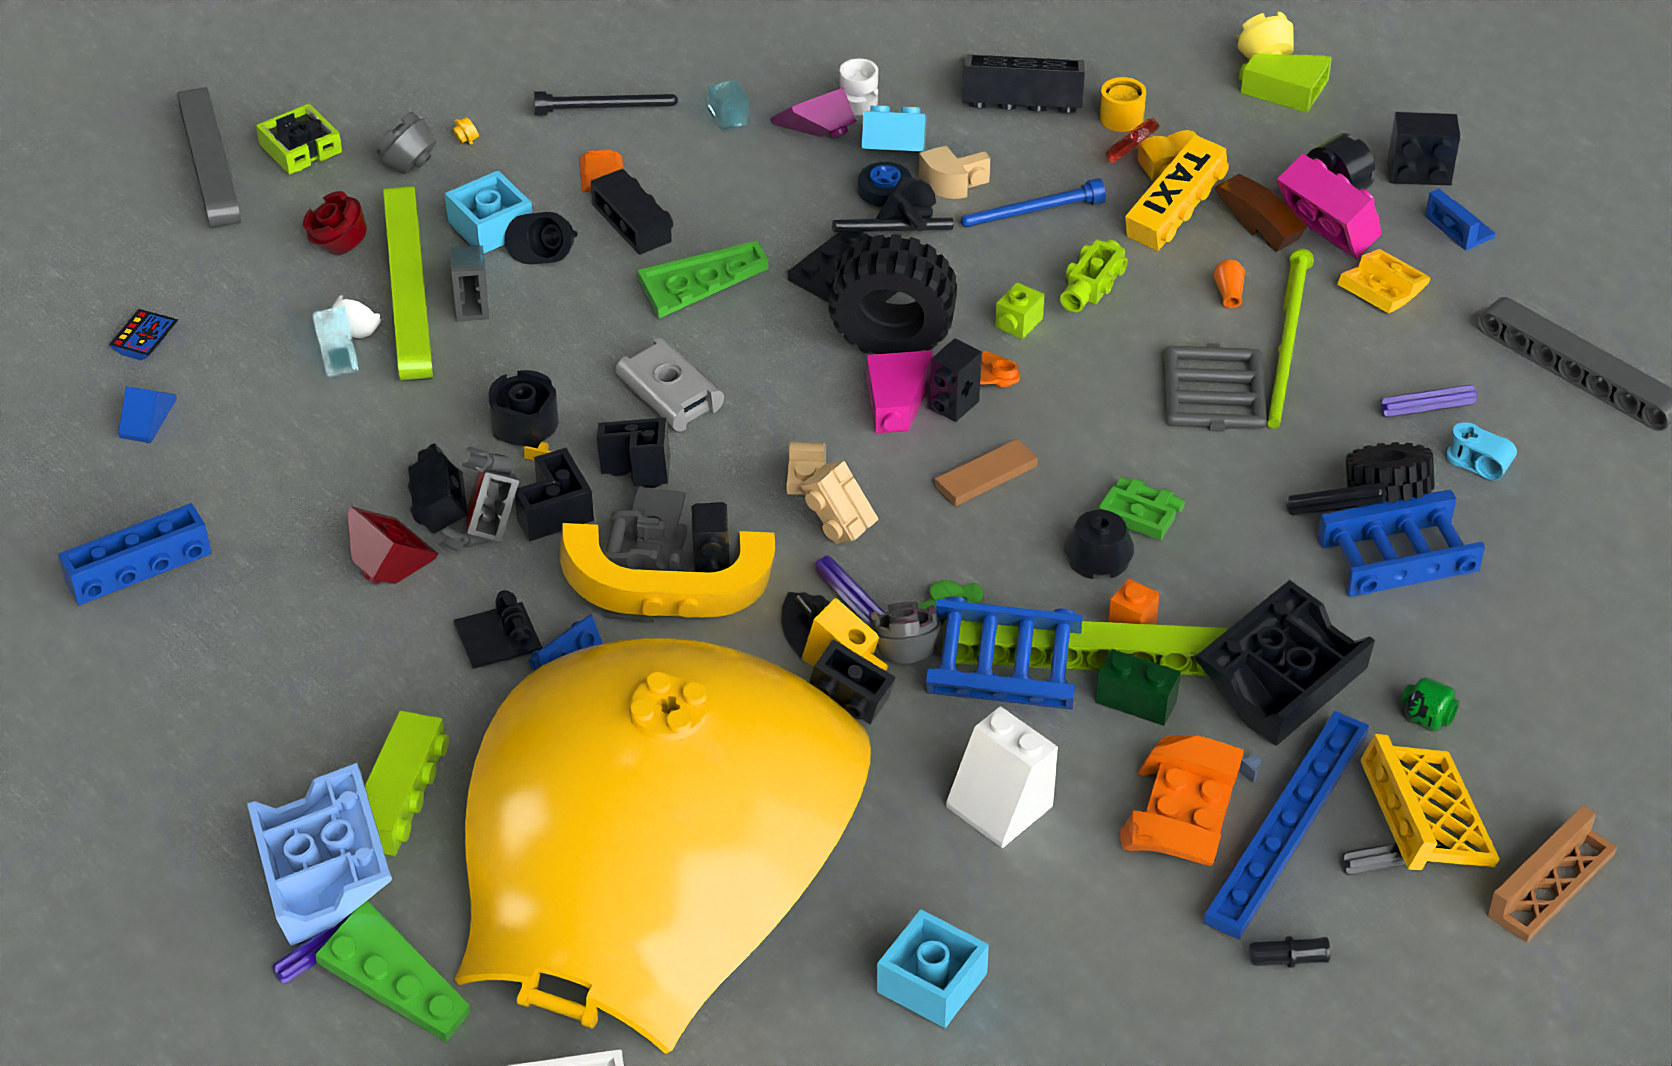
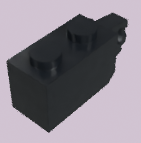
M435 443L419 451L417 462L408 467L410 480L408 489L412 499L410 511L414 520L419 525L423 524L435 534L468 515L463 472L447 459L443 451Z

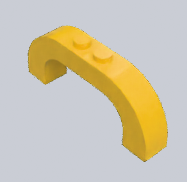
M563 523L560 540V564L564 576L571 587L584 599L598 607L616 613L691 618L720 617L739 612L753 604L764 592L769 582L775 554L774 532L739 531L735 563L725 570L712 573L635 570L618 566L606 558L599 546L598 525Z

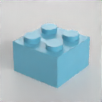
M871 105L870 111H863L862 149L925 151L927 115L920 114L921 108L901 107V113L890 112L889 106Z
M499 170L445 193L448 223L471 246L483 245L484 253L506 244L505 233L512 220L517 216L532 213L531 201Z
M920 909L877 963V992L937 1025L946 1028L986 976L989 944Z

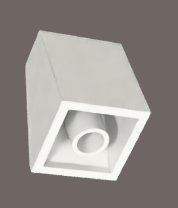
M1000 706L974 727L946 801V807L1003 848L1053 806L1058 746Z

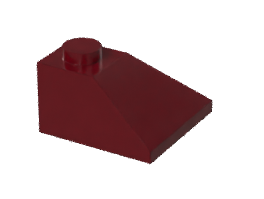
M350 507L347 512L351 560L362 569L361 575L373 583L379 584L381 581L396 584L434 561L438 556V553L395 517L355 507Z

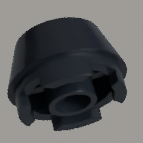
M1092 510L1081 515L1064 543L1065 553L1070 559L1071 568L1076 573L1089 579H1093V574L1105 575L1112 573L1111 578L1119 576L1127 569L1134 555V544L1126 523L1119 515L1107 510Z

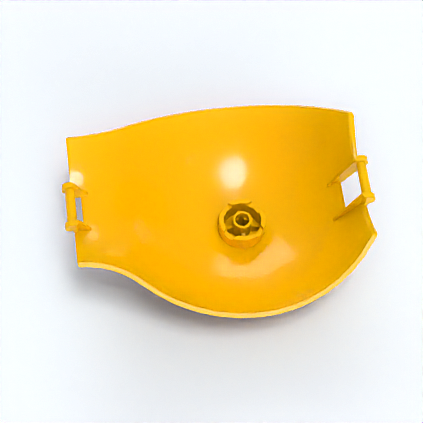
M660 637L617 640L583 648L542 665L526 676L509 693L498 708L485 732L475 759L468 790L465 818L466 864L471 899L470 933L465 955L454 980L458 985L484 980L522 982V988L517 997V1005L526 1008L534 1005L580 1020L582 1026L593 1029L598 1022L597 1008L635 1029L665 1054L671 1052L696 1012L716 988L781 921L816 876L839 841L854 813L867 780L871 747L865 728L841 705L803 678L757 656L708 642ZM540 973L560 977L589 988L586 1005L538 990Z

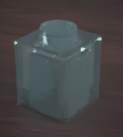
M736 80L708 87L709 112L722 131L750 124L749 99Z

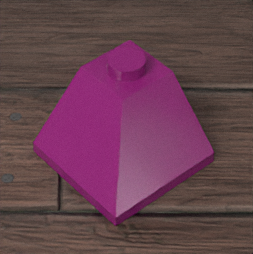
M844 88L791 106L770 118L773 125L818 137L830 133L832 138L849 132L847 126L857 122Z

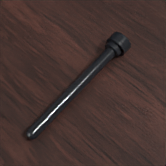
M534 91L535 116L547 115V112H553V109L674 106L678 103V98L674 94L553 97L552 94H546V91Z

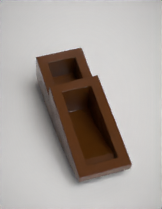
M1238 174L1215 187L1216 192L1252 236L1260 232L1275 252L1299 240L1307 228L1302 219L1284 201L1248 177Z

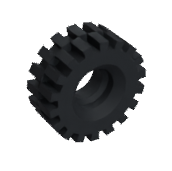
M1392 442L1389 445L1377 443V446L1367 445L1363 446V449L1357 448L1353 450V453H1348L1347 457H1345L1347 488L1382 483L1387 491L1386 501L1388 503H1394L1400 499L1409 501L1411 497L1420 498L1423 497V494L1431 493V489L1435 488L1433 452H1431L1430 448H1424L1423 445L1413 446V443L1407 442L1404 445L1399 444V442Z

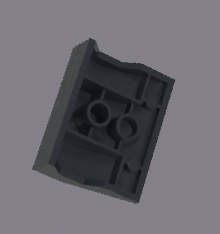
M1288 580L1197 654L1196 661L1243 721L1266 740L1277 746L1368 668L1375 640L1370 636L1355 641L1331 625L1325 606L1321 601L1291 580Z

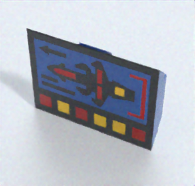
M138 309L109 345L123 356L142 361L162 342L179 319Z

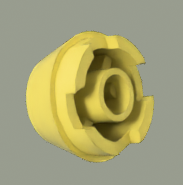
M1277 12L1276 16L1265 18L1264 13L1250 18L1242 25L1244 31L1236 36L1238 50L1249 61L1254 53L1292 55L1294 51L1293 24L1281 12Z

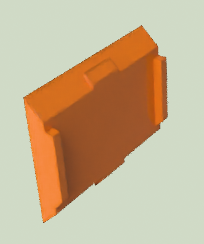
M611 149L590 150L579 158L581 191L591 192L592 180L622 169V155Z

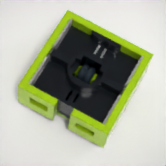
M310 103L256 125L259 145L289 175L311 166V162L314 160L324 161L342 153L340 133Z

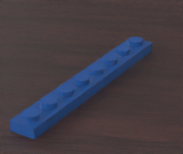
M1334 711L1205 913L1204 924L1240 940L1366 738L1369 728L1368 724Z

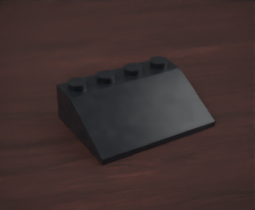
M967 54L964 66L963 102H969V107L986 108L987 103L998 104V108L1007 110L1016 109V105H1027L1028 110L1046 111V107H1058L1059 112L1074 113L1076 108H1082L1084 60Z

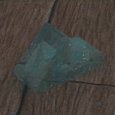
M345 306L312 313L327 378L359 371Z

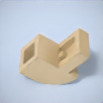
M947 145L919 153L918 177L927 182L937 196L949 199L966 198L968 188L989 182L990 157L983 151L957 159Z
M790 441L787 494L805 495L800 485L813 476L822 466L826 465L825 442Z

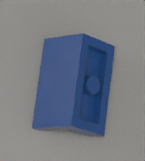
M1436 189L1429 192L1425 217L1465 251L1495 237V232L1442 190Z

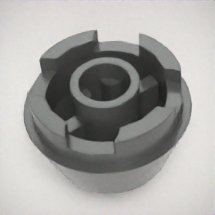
M414 112L404 116L401 120L405 124H399L392 132L389 130L376 146L378 148L376 152L382 157V163L405 174L416 166L421 168L431 158L430 152L436 145V140L424 118L420 119Z
M899 602L888 605L889 612L880 615L879 612L874 611L871 614L872 625L870 628L879 636L877 648L885 661L913 664L933 655L941 626V621L937 618L936 608L933 605L927 607V609H919L918 602Z

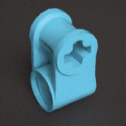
M1461 422L1454 426L1452 431L1453 444L1448 447L1446 452V458L1451 464L1467 469L1490 481L1500 479L1517 455L1516 447L1510 440L1483 430L1469 422Z

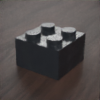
M1395 112L1387 158L1390 183L1452 185L1460 142L1457 114Z

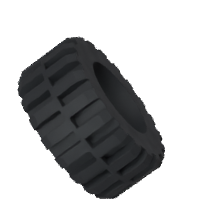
M883 234L872 237L871 241L864 239L855 243V248L853 246L848 248L835 267L828 302L829 315L834 321L833 325L840 334L844 333L843 338L851 345L857 344L858 349L865 353L870 351L876 354L916 352L923 351L924 349L929 351L938 345V342H941L947 336L948 330L952 326L958 284L956 283L955 272L949 266L947 259L942 254L937 255V250L928 243L922 245L919 239L910 237V240L904 239L899 234H892L891 237H884ZM884 289L896 290L911 296L916 301L908 304H892L876 298L871 292Z

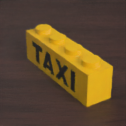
M1194 135L1125 216L1127 237L1156 251H1159L1166 242H1170L1182 222L1189 220L1201 200H1205L1218 179L1222 180L1226 175L1229 167L1226 148L1198 135Z

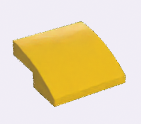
M1377 249L1362 255L1358 267L1341 273L1337 285L1389 314L1414 298L1429 283L1431 277L1387 252Z

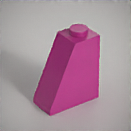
M933 350L867 355L866 380L876 433L910 430L930 386V366Z

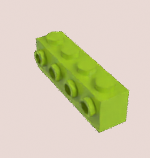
M400 710L366 782L365 789L386 855L396 856L401 843L407 842L409 839L412 818L415 813H420L423 807L424 792L427 785H432L435 780L437 762L440 756L444 757L447 753L449 736L445 734L443 718Z

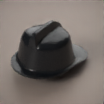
M530 213L517 216L509 223L505 233V243L508 252L521 263H554L563 260L569 254L574 238L578 236V232L574 231L569 221L558 213Z

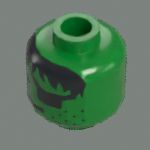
M1429 677L1421 678L1415 685L1408 684L1401 699V704L1406 706L1405 716L1407 720L1431 731H1438L1443 726L1448 728L1454 720L1460 703L1459 700L1455 699V691L1452 687Z

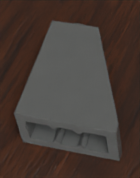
M483 245L451 248V275L457 322L489 319Z

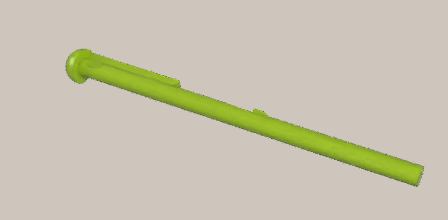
M1304 248L1295 250L1289 259L1291 266L1283 306L1286 318L1282 342L1278 346L1279 358L1267 422L1268 427L1272 429L1280 427L1306 270L1314 264L1313 254Z

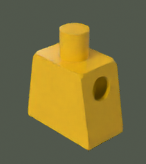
M834 598L814 619L801 659L814 666L834 639L887 671L889 665L874 655L879 641L878 634L843 603Z

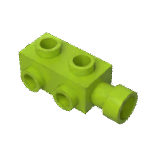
M1096 239L1091 246L1085 244L1080 252L1078 264L1071 262L1067 268L1065 279L1068 281V286L1060 296V302L1063 307L1070 312L1077 313L1084 308L1087 302L1097 304L1104 294H1109L1114 280L1118 275L1122 276L1126 270L1128 259L1125 258V248H1122L1114 240L1104 242Z

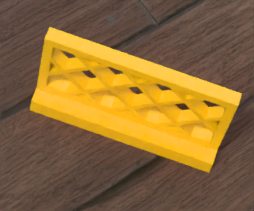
M1374 734L1360 762L1407 868L1422 871L1427 861L1496 867L1500 858L1448 751L1393 746L1388 735ZM1400 760L1404 761L1405 763L1413 767L1412 770L1410 771L1409 769L1404 767L1401 764ZM1428 763L1440 764L1444 774ZM1419 771L1436 783L1432 785L1416 773ZM1412 786L1425 794L1424 797L1414 792ZM1442 786L1443 788L1454 794L1457 800L1448 796L1447 794L1439 790V788ZM1432 798L1447 808L1448 811L1444 812L1428 800ZM1424 812L1438 822L1434 824L1426 819ZM1455 813L1456 815L1467 821L1469 827H1467L1460 821L1456 820L1451 815ZM1442 825L1461 836V838L1458 840L1441 829ZM1436 840L1440 841L1450 849L1436 848ZM1467 840L1479 848L1481 852H1476L1465 845L1464 842Z

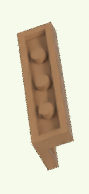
M1582 805L1494 892L1488 917L1527 943L1615 855L1617 846L1592 831L1596 812ZM1586 842L1601 853L1598 856H1581L1579 847ZM1559 867H1576L1578 876L1576 878H1559L1557 869ZM1537 889H1554L1556 898L1554 900H1537L1535 891ZM1515 911H1532L1533 921L1528 926H1525L1511 915Z

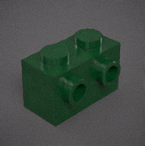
M1111 649L1098 673L1095 703L1165 726L1177 702L1181 671Z

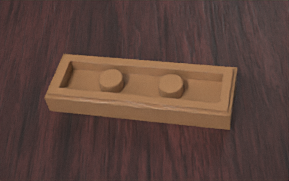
M1015 439L935 478V487L956 507L1037 467L1038 457L1019 439Z

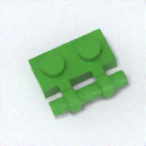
M1120 477L1117 487L1113 486L1098 507V510L1111 511L1124 520L1128 529L1161 541L1175 520L1176 511L1181 512L1183 510L1185 499L1174 496L1173 491L1165 488L1160 491L1146 486V482L1137 478L1130 480Z

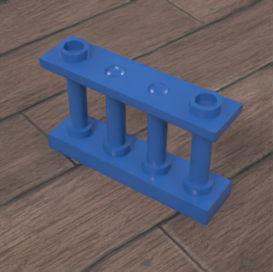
M1451 489L1423 494V497L1420 498L1411 497L1409 501L1400 499L1394 503H1388L1387 501L1383 504L1321 514L1317 537L1322 549L1340 546L1351 566L1346 590L1348 597L1371 594L1373 592L1480 571L1485 545L1483 542L1463 544L1452 525L1457 498ZM1437 526L1449 548L1431 551L1419 529ZM1405 533L1417 555L1399 558L1387 536ZM1372 539L1384 561L1366 565L1354 542Z
M955 596L946 597L945 600L937 599V618L946 619L941 665L937 666L936 669L928 668L926 687L928 694L1073 710L1075 684H1068V681L1065 680L1070 632L1081 634L1083 615L1076 614L1075 611L1065 608H1058L1051 612L969 603L966 599ZM961 621L983 623L977 670H974L973 673L958 672V669L955 668ZM997 625L1019 627L1014 673L1009 677L995 676V673L992 672ZM1033 629L1055 631L1050 678H1047L1046 681L1031 680V677L1028 676Z

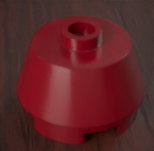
M336 191L322 197L325 203L320 205L314 212L311 209L307 211L303 219V227L307 231V237L310 242L332 254L340 255L352 250L363 240L367 232V225L360 202L355 198L347 196L343 191Z

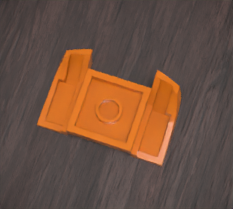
M1199 735L1163 737L1152 749L1137 772L1141 776L1156 774L1146 811L1133 810L1125 825L1120 828L1122 849L1131 852H1161L1212 867L1221 838L1220 832L1231 792L1238 776L1244 750Z

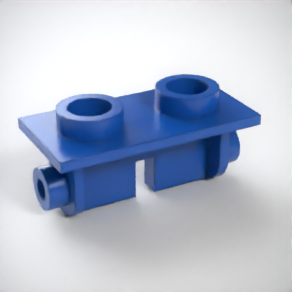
M588 615L580 622L575 621L566 632L542 649L533 651L532 657L528 660L530 666L536 670L561 656L583 648L603 644L592 615Z

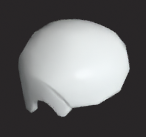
M342 295L338 296L332 306L331 317L334 325L341 333L348 337L361 339L370 336L381 322L380 314H374L359 301L343 299Z

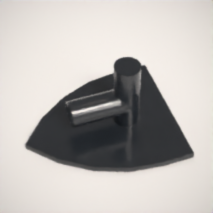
M900 178L876 219L907 218L917 231H922L927 226L924 218H930L933 215L932 206L936 204L935 193L931 186L922 179Z
M788 592L782 605L781 625L786 640L801 659L813 621L830 604V601L826 600L822 595L813 596L807 594V592Z

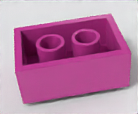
M1302 153L1277 178L1284 202L1302 219L1307 227L1356 260L1382 235L1379 224L1380 218L1375 210L1373 196L1365 189L1358 190L1352 186L1349 180L1342 174L1338 173L1335 175L1329 171L1326 165L1319 159L1315 158L1312 160Z

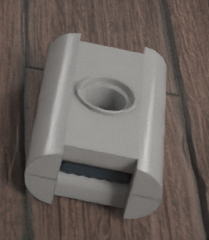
M662 338L654 339L652 347L632 358L625 355L616 366L615 373L617 377L661 418L666 417L667 423L678 432L687 430L686 424L710 410L714 414L724 402L723 392Z

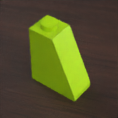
M1254 53L1247 64L1244 63L1240 69L1239 80L1242 81L1241 94L1308 113L1328 83L1332 57L1324 55Z

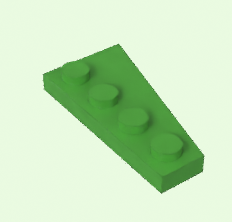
M753 241L637 270L638 281L660 319L768 270V258L758 241Z
M368 901L364 902L348 917L316 954L317 964L444 1042L449 1040L470 1014V1005Z

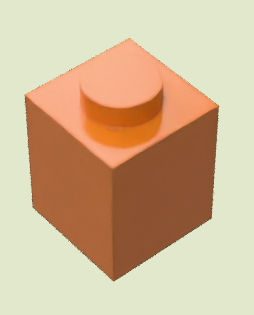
M1128 578L1110 599L1108 622L1155 625L1157 623L1160 593Z

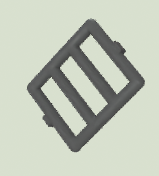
M1207 343L1206 347L1167 346L1165 348L1166 420L1168 424L1210 427V431H1223L1224 427L1262 429L1267 425L1263 357L1259 349L1222 348L1220 344ZM1177 359L1250 362V370L1178 368ZM1178 381L1250 383L1252 393L1179 390ZM1179 403L1253 406V415L1185 413L1179 411Z

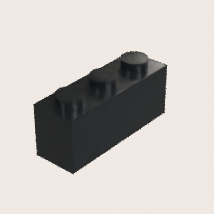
M623 168L591 181L592 205L639 255L672 242L671 228H673V220L670 213L666 210L664 211L656 203L654 197L643 190L638 180L632 178Z

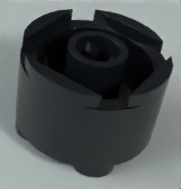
M1340 133L1313 148L1306 155L1312 160L1317 158L1322 161L1327 169L1335 175L1339 173L1345 176L1351 185L1358 190H1366L1373 184L1374 179L1371 180L1372 171L1375 170L1373 155L1363 141L1347 137L1351 134Z
M532 370L517 371L518 376L507 378V374L500 376L492 383L489 389L490 415L494 437L510 444L538 448L541 442L549 438L556 431L559 424L557 394L552 381L545 374Z

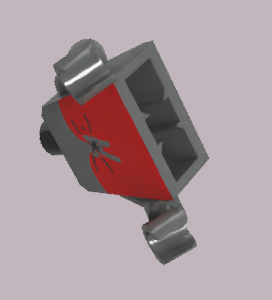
M467 447L466 451L470 452V458L467 463H462L463 467L478 471L467 508V529L459 533L450 527H446L442 534L446 535V538L438 544L439 546L457 554L462 547L479 545L490 540L502 541L520 481L514 473H511L513 462L509 457Z

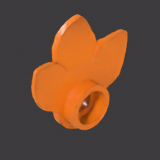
M988 351L982 353L980 384L989 385L994 383L999 387H1010L1012 384L1019 382L1020 372L1018 371L1017 363Z

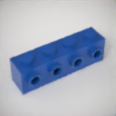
M190 503L59 553L58 557L65 583L79 606L210 555L211 549L206 525L194 505Z

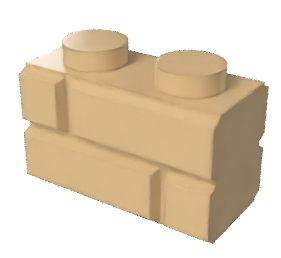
M844 460L822 466L813 476L800 485L806 495V504L810 509L816 511L823 523V532L835 544L857 539L866 531L865 529L872 526L878 520L876 513Z

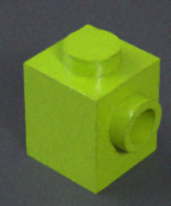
M1017 282L996 303L995 328L1023 340L1043 319L1045 294Z

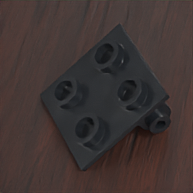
M508 590L500 591L497 594L495 600L496 609L453 620L473 669L542 649L523 602L517 603L515 594Z

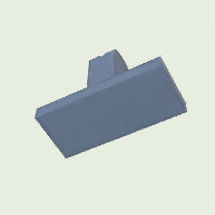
M1257 754L1246 759L1242 757L1239 771L1254 783L1258 775L1256 767L1260 765L1262 759Z

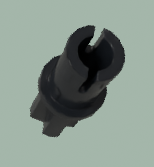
M1287 936L1284 941L1253 942L1249 945V959L1254 966L1288 964L1289 968H1294L1295 964L1329 963L1330 944L1327 937L1293 940L1292 936Z

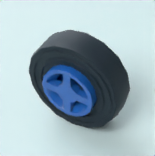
M873 163L863 168L858 176V193L867 203L883 207L900 178H912V175L907 168L897 163Z

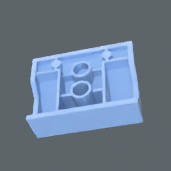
M357 763L313 779L305 798L275 809L255 801L247 804L275 916L290 946L313 938L327 929L334 928L392 880Z

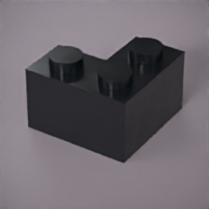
M666 417L598 423L597 445L601 474L623 476L632 472L634 486L656 488L662 484H668L670 446Z
M567 448L534 457L536 483L517 488L515 494L517 520L528 540L532 541L562 531L563 523L585 524L594 521L592 490Z

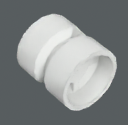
M857 58L844 62L839 70L840 89L844 88L854 115L860 116L863 115V111H870L871 105H878V67L867 59Z

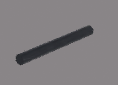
M952 217L924 218L927 226L923 230H952L954 227ZM907 218L833 220L832 222L833 232L917 231Z

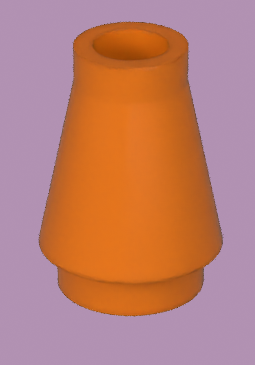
M1236 260L1221 261L1217 264L1213 277L1223 299V305L1227 308L1239 307L1242 304L1245 270Z

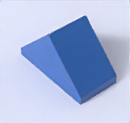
M126 386L118 432L119 438L151 443L176 402V394Z

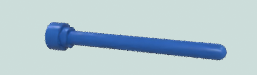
M1100 178L1088 180L1086 184L1081 185V189L963 215L961 224L964 227H970L1079 201L1090 202L1091 205L1103 203L1106 200L1105 187Z

